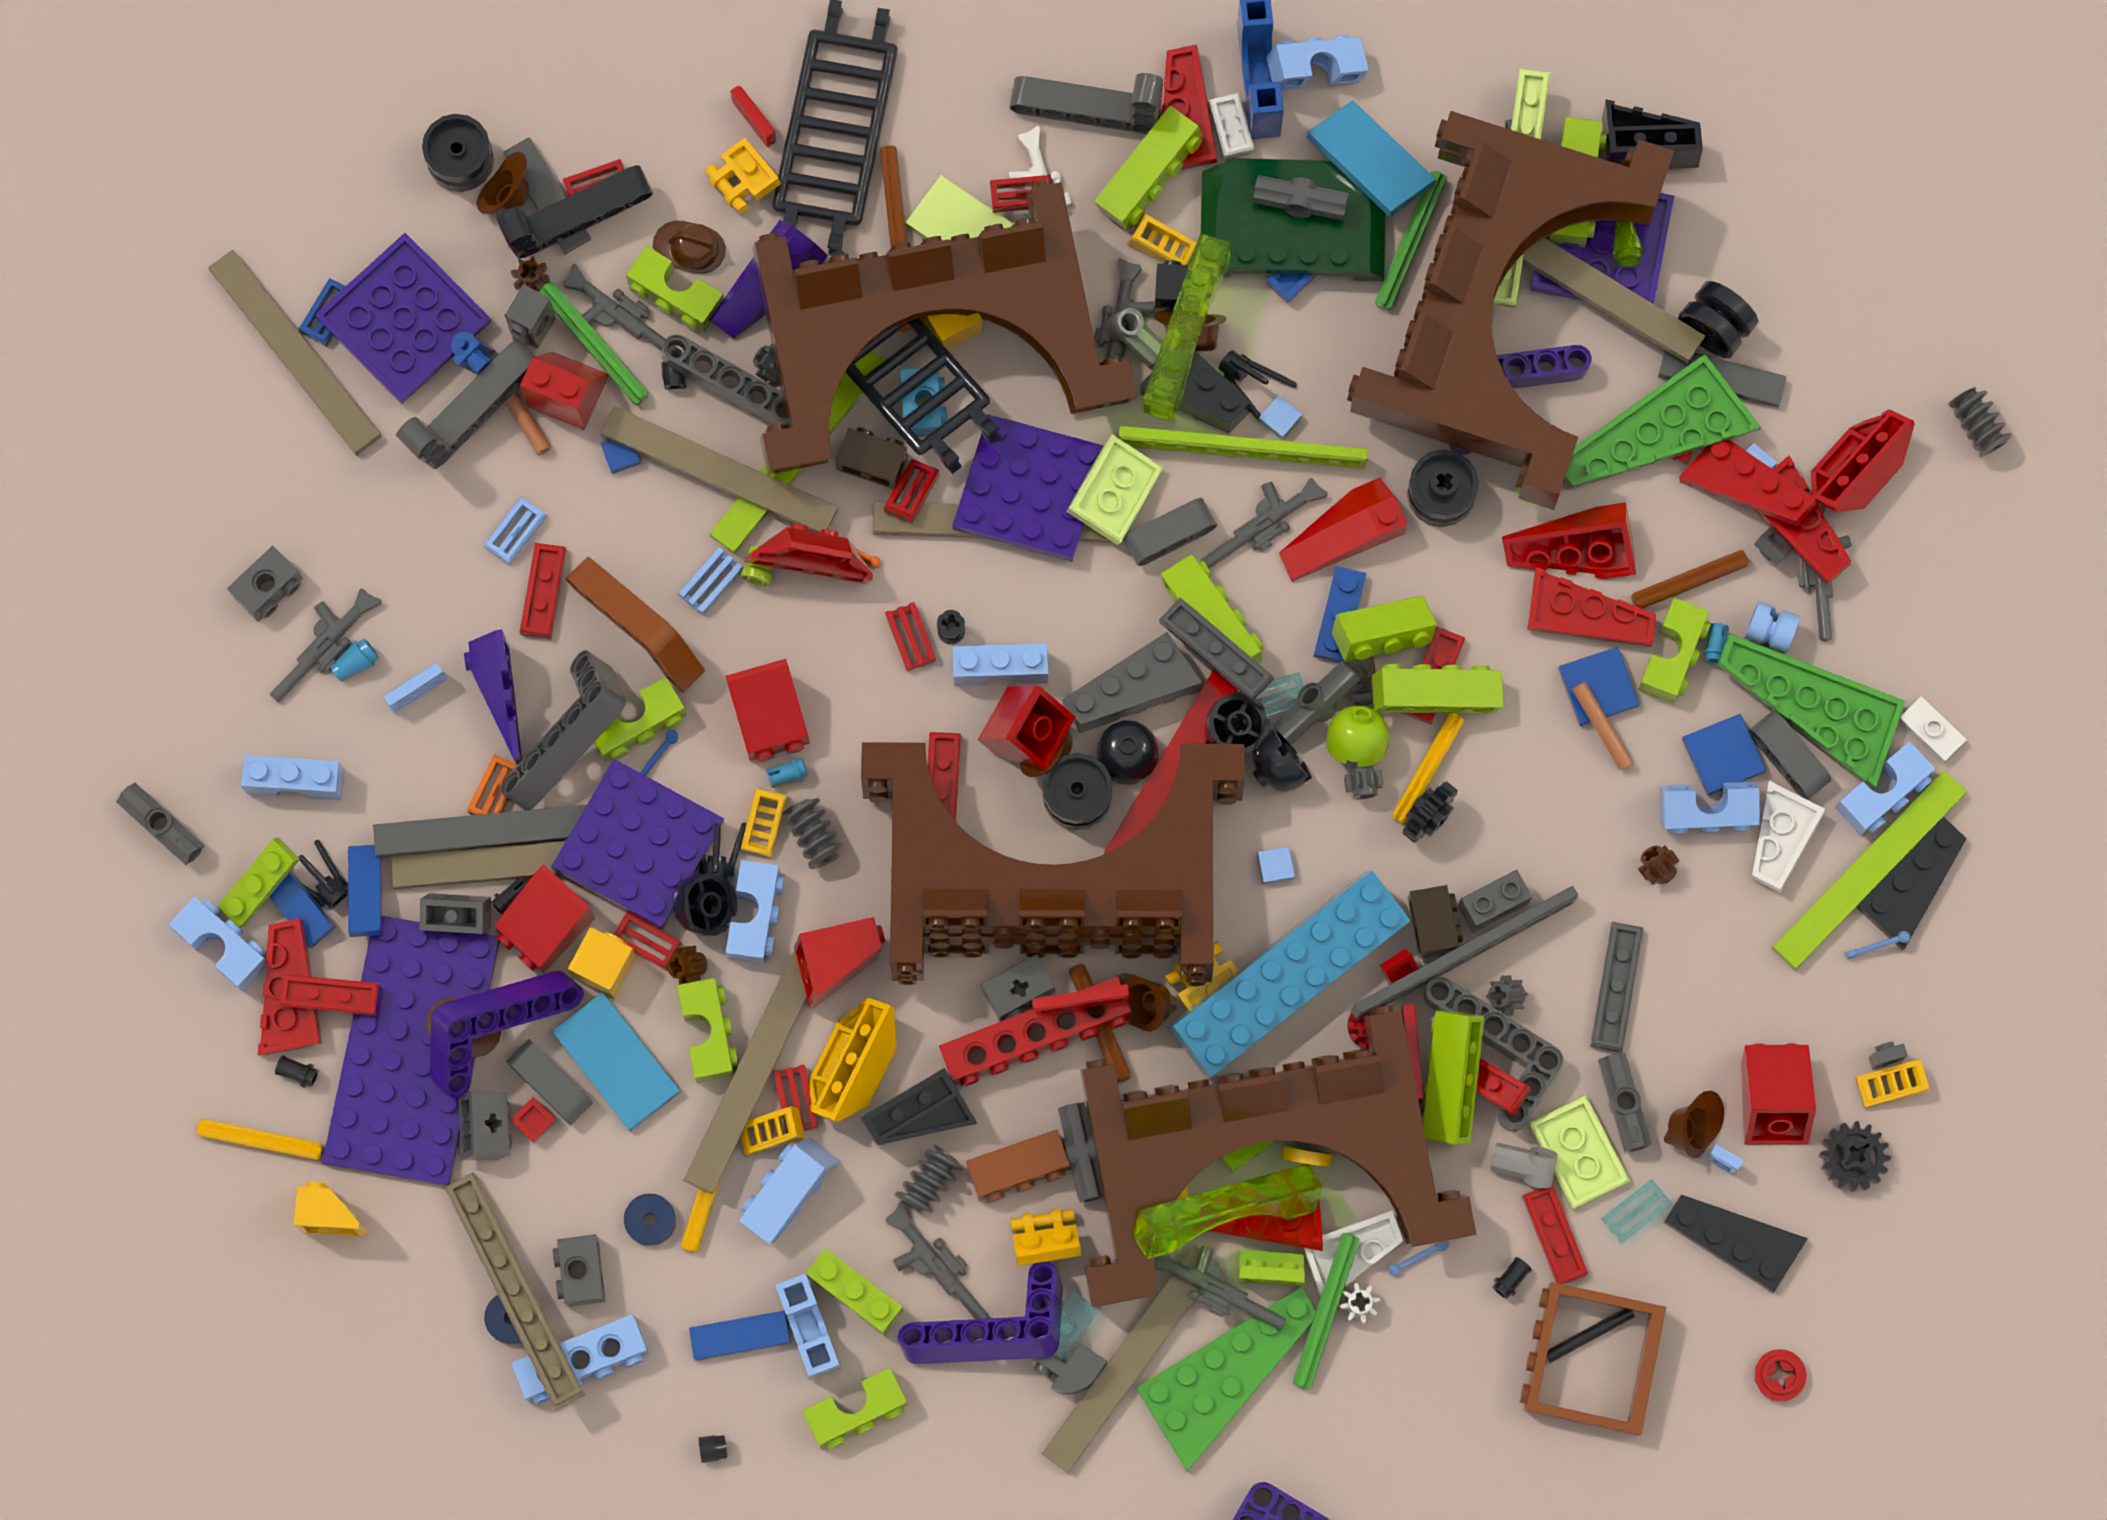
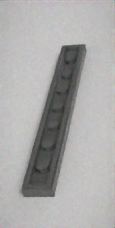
M586 805L373 824L375 855L378 858L567 840Z
M1572 885L1355 1003L1350 1010L1355 1020L1359 1021L1363 1016L1370 1015L1371 1008L1382 1007L1427 984L1431 979L1449 972L1572 905L1578 898L1577 891Z

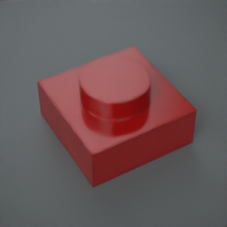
M1406 948L1379 965L1389 985L1419 969L1412 954Z
M534 1097L510 1119L533 1143L556 1122V1119Z

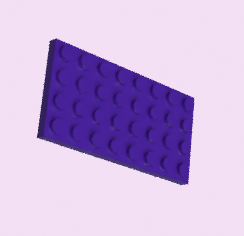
M382 916V935L370 936L361 982L380 984L376 1016L353 1014L324 1150L323 1164L443 1186L450 1184L460 1137L458 1098L449 1097L431 1079V1037L427 1033L425 1022L431 1007L441 999L449 997L464 998L490 990L500 943L496 939L497 936L484 933L420 930V922ZM472 1057V1074L476 1057Z

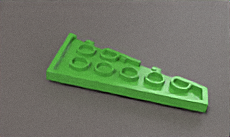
M1704 354L1576 445L1565 479L1572 488L1721 441L1760 430L1761 426L1706 354Z
M1729 634L1726 637L1717 665L1771 709L1778 712L1786 721L1870 788L1875 789L1905 701Z
M1302 1287L1267 1308L1286 1318L1281 1330L1253 1316L1136 1387L1186 1472H1188L1312 1324L1316 1309Z

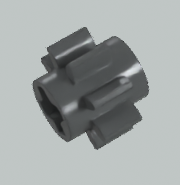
M772 344L770 346L765 345L754 356L753 363L758 368L755 375L765 382L770 380L774 383L775 380L780 381Z
M1357 764L1350 767V774H1345L1344 778L1346 793L1353 792L1354 799L1376 797L1378 795L1377 788H1383L1382 785H1384L1381 770L1374 771L1373 765L1366 767H1357Z
M1511 975L1500 976V981H1491V988L1486 997L1493 1005L1492 1007L1502 1010V1013L1505 1015H1513L1514 1009H1524L1523 1002L1528 993L1525 992L1522 986L1523 981L1512 980Z

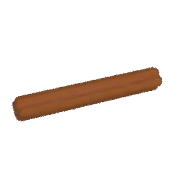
M891 145L882 147L880 152L890 245L892 248V245L907 242L897 148Z
M1739 550L1637 591L1631 596L1632 603L1642 609L1745 568L1749 564L1748 557L1743 550Z
M1083 963L1069 969L1070 977L1077 992L1093 986L1086 966ZM1102 1005L1090 1007L1089 1016L1092 1018H1100L1105 1013ZM1110 1025L1099 1029V1034L1096 1038L1107 1064H1114L1117 1083L1131 1078V1073L1113 1030L1110 1028Z

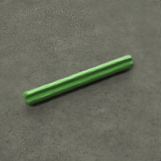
M1432 171L1430 173L1436 179L1435 185L1420 195L1375 300V304L1386 310L1393 307L1447 181V177L1439 171Z
M553 282L544 285L539 293L550 298L554 312L632 403L635 405L642 403L647 398L648 392Z
M1343 1233L1341 1235L1293 1379V1384L1304 1389L1312 1387L1360 1242V1238L1352 1234Z

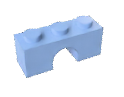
M1348 35L1336 36L1331 40H1321V38L1315 37L1298 43H1293L1292 40H1284L1278 42L1266 57L1272 82H1280L1281 90L1303 88L1313 76L1310 64L1318 65L1327 72L1330 85L1359 83L1369 71L1361 37L1349 38Z
M1047 643L953 646L954 686L986 685V681L998 678L1014 679L1017 681V684L1048 683Z
M1910 741L1890 757L1883 766L1882 770L1889 776L1892 783L1890 792L1876 793L1862 782L1835 807L1860 836L1867 830L1873 834L1886 822L1883 818L1885 814L1890 810L1897 813L1909 802L1906 798L1908 794L1914 789L1917 793H1920L1932 782L1929 776L1935 768Z
M244 755L241 786L247 794L279 796V792L290 791L306 794L310 798L341 800L344 768L339 761Z
M1754 781L1723 783V795L1720 802L1714 807L1702 808L1696 803V790L1691 784L1660 786V823L1664 829H1669L1670 833H1686L1688 828H1700L1703 832H1716L1720 830V827L1732 826L1733 830H1750L1751 825H1760L1759 787Z
M741 860L736 887L737 896L755 901L759 909L756 917L750 922L730 923L726 947L728 959L765 964L766 956H772L775 937H770L771 926L777 925L780 906H775L776 895L783 893L785 876L780 875L779 865Z
M194 896L168 925L196 951L210 939L223 940L225 952L223 957L215 964V967L243 992L266 968V960L262 957L266 951L253 940L247 944L240 937L243 931L230 919L224 923L216 916L220 911L210 901L205 899L201 903Z
M803 1274L776 1284V1289L810 1380L841 1369L807 1275Z

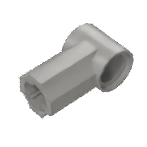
M1124 309L1112 315L1107 321L1106 328L1110 337L1114 340L1122 341L1148 366L1153 365L1168 347L1144 323L1143 316L1136 309ZM1122 318L1125 319L1129 325L1128 331L1125 330L1122 326Z
M1497 1142L1490 1171L1523 1178L1526 1184L1533 1187L1549 1188L1552 1186L1558 1154L1551 1149L1543 1147H1533L1528 1150Z

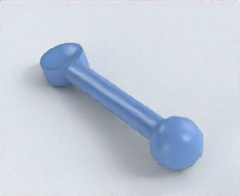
M1901 931L1898 936L1847 951L1845 954L1847 959L1897 942L1907 943L1910 940V934L1907 931Z
M1448 1240L1436 1242V1245L1400 1264H1391L1388 1268L1390 1275L1398 1276L1402 1269L1438 1250H1447L1449 1242Z

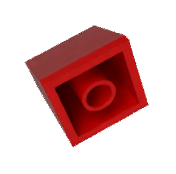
M551 351L532 358L520 387L528 408L585 430L609 375Z
M786 658L725 676L750 761L756 759V762H765L773 759L776 753L786 751L788 754L796 753L805 749L804 745L810 744Z
M1038 685L1007 686L977 740L995 755L1046 771L1076 716Z
M542 864L494 925L499 933L496 939L509 951L512 947L516 948L522 954L519 960L531 971L537 968L544 973L591 924L595 916L586 902Z
M874 917L799 934L794 945V952L809 1008L816 1007L876 960L882 948L881 944L885 943L882 926H876Z
M1763 1043L1745 1045L1741 1061L1744 1145L1809 1144L1816 1113L1809 1045H1798L1795 1043L1785 1045H1766Z

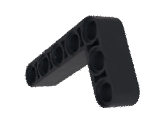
M635 165L529 216L526 215L520 206H516L501 212L495 219L509 248L518 259H522L558 243L556 240L558 238L565 239L647 200L653 195V191L641 166Z

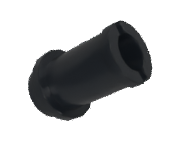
M518 877L501 894H494L495 899L491 901L492 905L503 915L527 883L524 882L523 878Z
M282 1055L277 1062L275 1075L298 1082L300 1087L305 1088L306 1086L312 1087L318 1076V1069H315L311 1063L305 1065Z
M1515 1257L1501 1277L1494 1279L1495 1284L1492 1288L1505 1299L1515 1296L1516 1292L1514 1290L1527 1274L1532 1271L1531 1267L1519 1257Z

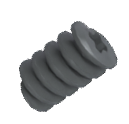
M1976 387L1959 394L1948 405L1950 408H1958L1955 412L1957 419L1965 418L1961 423V427L1964 430L1971 429L1967 434V438L1969 440L1978 439L1974 443L1973 448L1976 451L1983 450L1979 456L1983 457L2002 447L2012 437V434L2000 433L2006 426V423L1995 424L1994 420L2000 413H1989L1988 410L1994 404L1993 401L1982 402V399L1988 392L1986 390L1977 392L1975 390Z
M819 798L803 800L783 812V814L788 815L786 818L787 824L794 826L791 830L793 836L800 837L797 844L799 847L805 848L802 853L804 858L811 859L808 863L810 869L820 868L836 860L840 856L837 855L836 851L842 846L841 842L831 843V840L837 835L836 831H825L831 824V821H820L819 819L826 813L825 809H814L820 802Z
M935 1144L933 1145L937 1152L932 1150L925 1152L930 1162L923 1160L918 1162L922 1173L911 1171L910 1176L915 1183L903 1182L902 1186L907 1194L899 1191L895 1193L897 1199L919 1215H921V1211L933 1212L928 1203L929 1200L938 1203L941 1201L936 1191H948L943 1182L944 1180L952 1182L956 1180L951 1170L963 1171L962 1166L953 1156Z

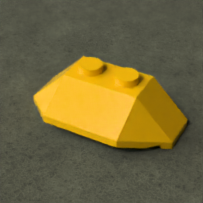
M869 997L861 1002L862 1005L852 1009L836 1023L809 1078L812 1102L811 1112L837 1123L869 1106L897 1049L894 1007Z

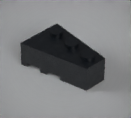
M1605 100L1602 123L1603 132L1607 133L1605 144L1607 161L1624 166L1629 148L1636 149L1638 140H1642L1674 150L1669 169L1699 167L1703 151L1700 122L1662 113V116L1643 112V108L1634 106L1631 109L1615 105V101Z
M1184 341L1154 369L1140 386V395L1148 399L1150 397L1160 401L1171 409H1178L1192 415L1194 419L1228 434L1250 413L1251 400Z
M945 1068L860 1117L876 1145L977 1124Z

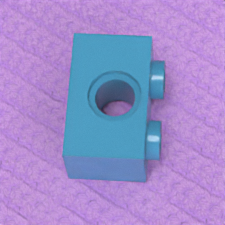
M922 368L900 369L901 384ZM937 372L902 399L903 418L919 407L916 404L919 398H930L944 388L945 378L938 377ZM939 406L911 428L918 437L928 436L947 421L946 407Z

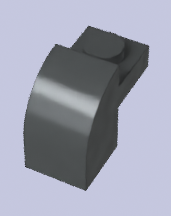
M1079 1343L1066 1364L1052 1355L1046 1358L1031 1359V1361L1036 1363L1034 1369L1048 1379L1052 1375L1057 1377L1051 1389L1066 1395L1078 1394L1091 1387L1107 1364V1360Z

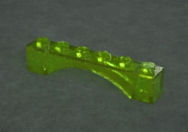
M1204 234L1199 235L1143 398L1144 413L1171 421L1175 420L1204 321L1215 294L1222 283L1230 259L1229 241Z
M1309 1164L1299 1165L1142 1209L1139 1211L1132 1236L1146 1258L1151 1259L1175 1252L1202 1233L1237 1218L1267 1214L1280 1216L1288 1220L1313 1213L1316 1210L1323 1185Z

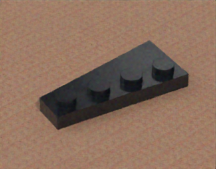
M1943 817L1856 908L1888 938L1898 936L1901 931H1907L1911 939L1967 838ZM1897 942L1895 944L1903 951L1908 942Z
M1681 1195L1663 1222L1772 1294L1808 1239L1685 1195Z

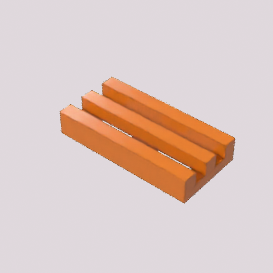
M493 755L467 812L472 815L489 814L490 808L509 769L513 770L517 764ZM500 764L503 767L482 810L477 807L497 765ZM501 795L493 813H502L509 799Z

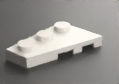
M1769 781L1752 879L1781 893L1823 818L1825 809Z
M1393 1210L1323 1234V1251L1303 1248L1320 1298L1343 1233H1349L1360 1238L1345 1286L1403 1242Z

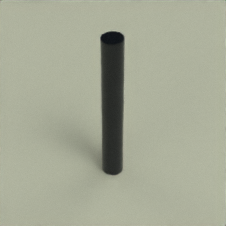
M1622 1309L1548 1349L1546 1358L1549 1363H1552L1633 1319L1635 1316L1632 1310Z

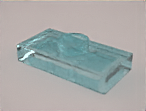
M1074 1291L1062 1306L1059 1347L1055 1354L1052 1355L1061 1362L1100 1311L1096 1307H1092L1088 1301Z

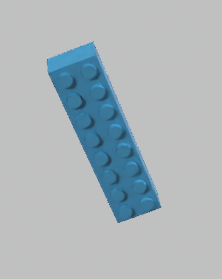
M1373 870L1366 871L1167 1027L1204 1076L1213 1077L1411 920Z

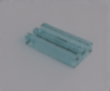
M1297 672L1275 679L1264 691L1294 682L1297 687L1264 696L1257 700L1264 705L1298 694L1304 686L1300 673ZM1297 698L1266 707L1263 710L1266 716L1289 710L1297 703Z
M1651 1179L1602 1217L1601 1220L1604 1224H1607L1610 1228L1609 1230L1612 1234H1615L1618 1238L1617 1240L1622 1244L1671 1206L1672 1203L1653 1179ZM1650 1188L1654 1192L1652 1196L1619 1222L1614 1223L1613 1217ZM1657 1199H1660L1662 1202L1660 1206L1627 1232L1622 1233L1620 1228Z

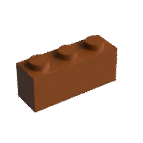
M1057 1129L966 1161L978 1200L986 1199L987 1203L1005 1198L1004 1193L1016 1189L1017 1193L1030 1190L1035 1187L1034 1182L1045 1178L1047 1182L1059 1180L1066 1176L1065 1171H1068L1070 1167Z

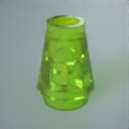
M1617 221L1615 223L1613 258L1617 260V264L1621 267L1636 266L1641 263L1644 250L1634 222Z

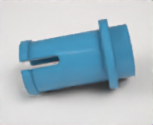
M1711 623L1707 649L1703 650V656L1707 663L1717 665L1729 631L1728 625H1724L1723 628V623Z
M793 757L791 762L766 769L772 789L797 779L801 782L803 777L808 776L802 758L796 760Z

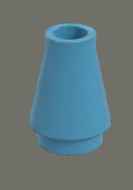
M365 638L359 642L355 640L338 661L330 667L336 677L342 682L354 674L375 666L374 662L379 659V656Z

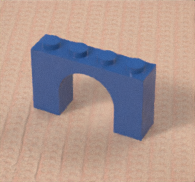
M1239 0L1237 31L1251 139L1281 136L1284 113L1281 83L1272 82L1266 58L1272 51L1274 23L1271 0Z

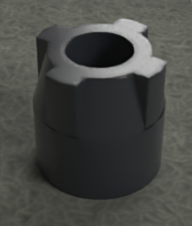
M662 362V379L665 389H685L686 376Z
M725 1435L698 1437L702 1463L727 1458Z

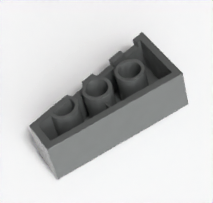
M1166 632L1062 699V705L1076 716L1073 725L1079 733H1083L1115 722L1119 718L1144 712L1146 709L1162 703L1167 704L1185 695L1198 693L1202 689V681L1171 636Z

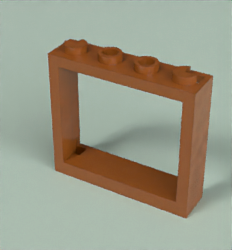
M1549 1283L1548 1289L1542 1288L1539 1299V1307L1544 1308L1542 1320H1536L1533 1329L1532 1339L1537 1340L1535 1352H1529L1526 1371H1530L1531 1375L1529 1384L1523 1383L1520 1403L1525 1404L1523 1411L1637 1436L1641 1435L1666 1307L1559 1283ZM1559 1295L1648 1314L1627 1422L1538 1403Z

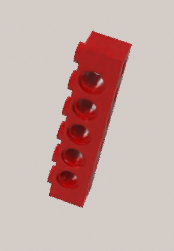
M1116 976L1080 991L1122 985L1119 977ZM1128 1001L1105 1005V1013L1100 1018L1089 1016L1090 1007L1038 1015L1031 1009L941 1044L939 1048L955 1085L961 1083L962 1087H966L980 1081V1075L991 1072V1075H997L1009 1070V1064L1020 1060L1021 1064L1034 1061L1039 1058L1038 1053L1050 1049L1051 1052L1062 1050L1069 1046L1068 1041L1078 1037H1080L1081 1041L1093 1038L1099 1034V1029L1110 1025L1111 1029L1126 1025L1129 1023L1128 1018L1134 1016ZM1067 1014L1075 1016V1025L1071 1029L1063 1030L1059 1027L1061 1017ZM1035 1026H1042L1046 1030L1045 1037L1037 1042L1030 1040L1029 1034L1031 1029ZM1008 1037L1014 1038L1016 1041L1014 1050L1010 1053L1001 1052V1041ZM976 1049H983L986 1052L984 1062L979 1065L972 1064L970 1062L971 1053Z

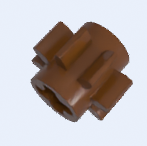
M534 256L524 262L518 259V270H511L512 277L518 279L514 282L516 290L521 289L524 284L539 292L543 283L550 282L549 275L542 274L548 269L546 263L538 265ZM530 273L532 276L536 277L531 280L529 277H526V275Z
M1655 845L1643 852L1640 860L1644 865L1639 867L1638 870L1645 880L1649 879L1651 884L1656 882L1658 884H1666L1676 876L1677 869L1674 865L1680 860L1673 850H1668L1666 845L1662 848Z
M695 945L675 948V955L669 958L668 971L671 977L679 979V985L701 981L700 976L704 975L707 970V959L703 953L696 952Z

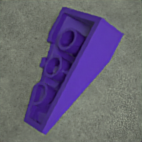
M780 219L770 232L778 233V237L786 236L793 273L795 269H798L799 263L818 260V265L823 264L828 256L814 241L791 224ZM754 256L709 319L710 322L732 338L737 337L766 315Z
M500 629L469 641V652H464L466 671H472L515 763L518 765L522 760L510 648L503 630Z

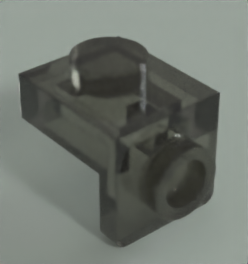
M1369 657L1362 661L1345 662L1361 679L1345 694V698L1350 702L1354 701L1356 706L1373 704L1372 675L1376 673L1374 658Z

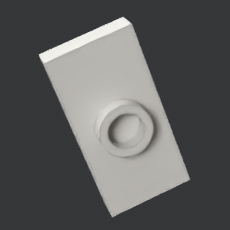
M1239 93L1210 99L1209 107L1224 159L1253 153L1254 146Z
M1922 696L1900 716L1899 722L1942 763L1967 740Z

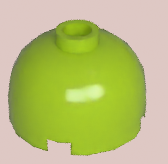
M1365 706L1346 707L1333 717L1327 729L1326 748L1330 755L1341 763L1347 765V760L1358 762L1357 767H1366L1377 764L1386 755V750L1389 746V728L1382 715L1374 711V709Z

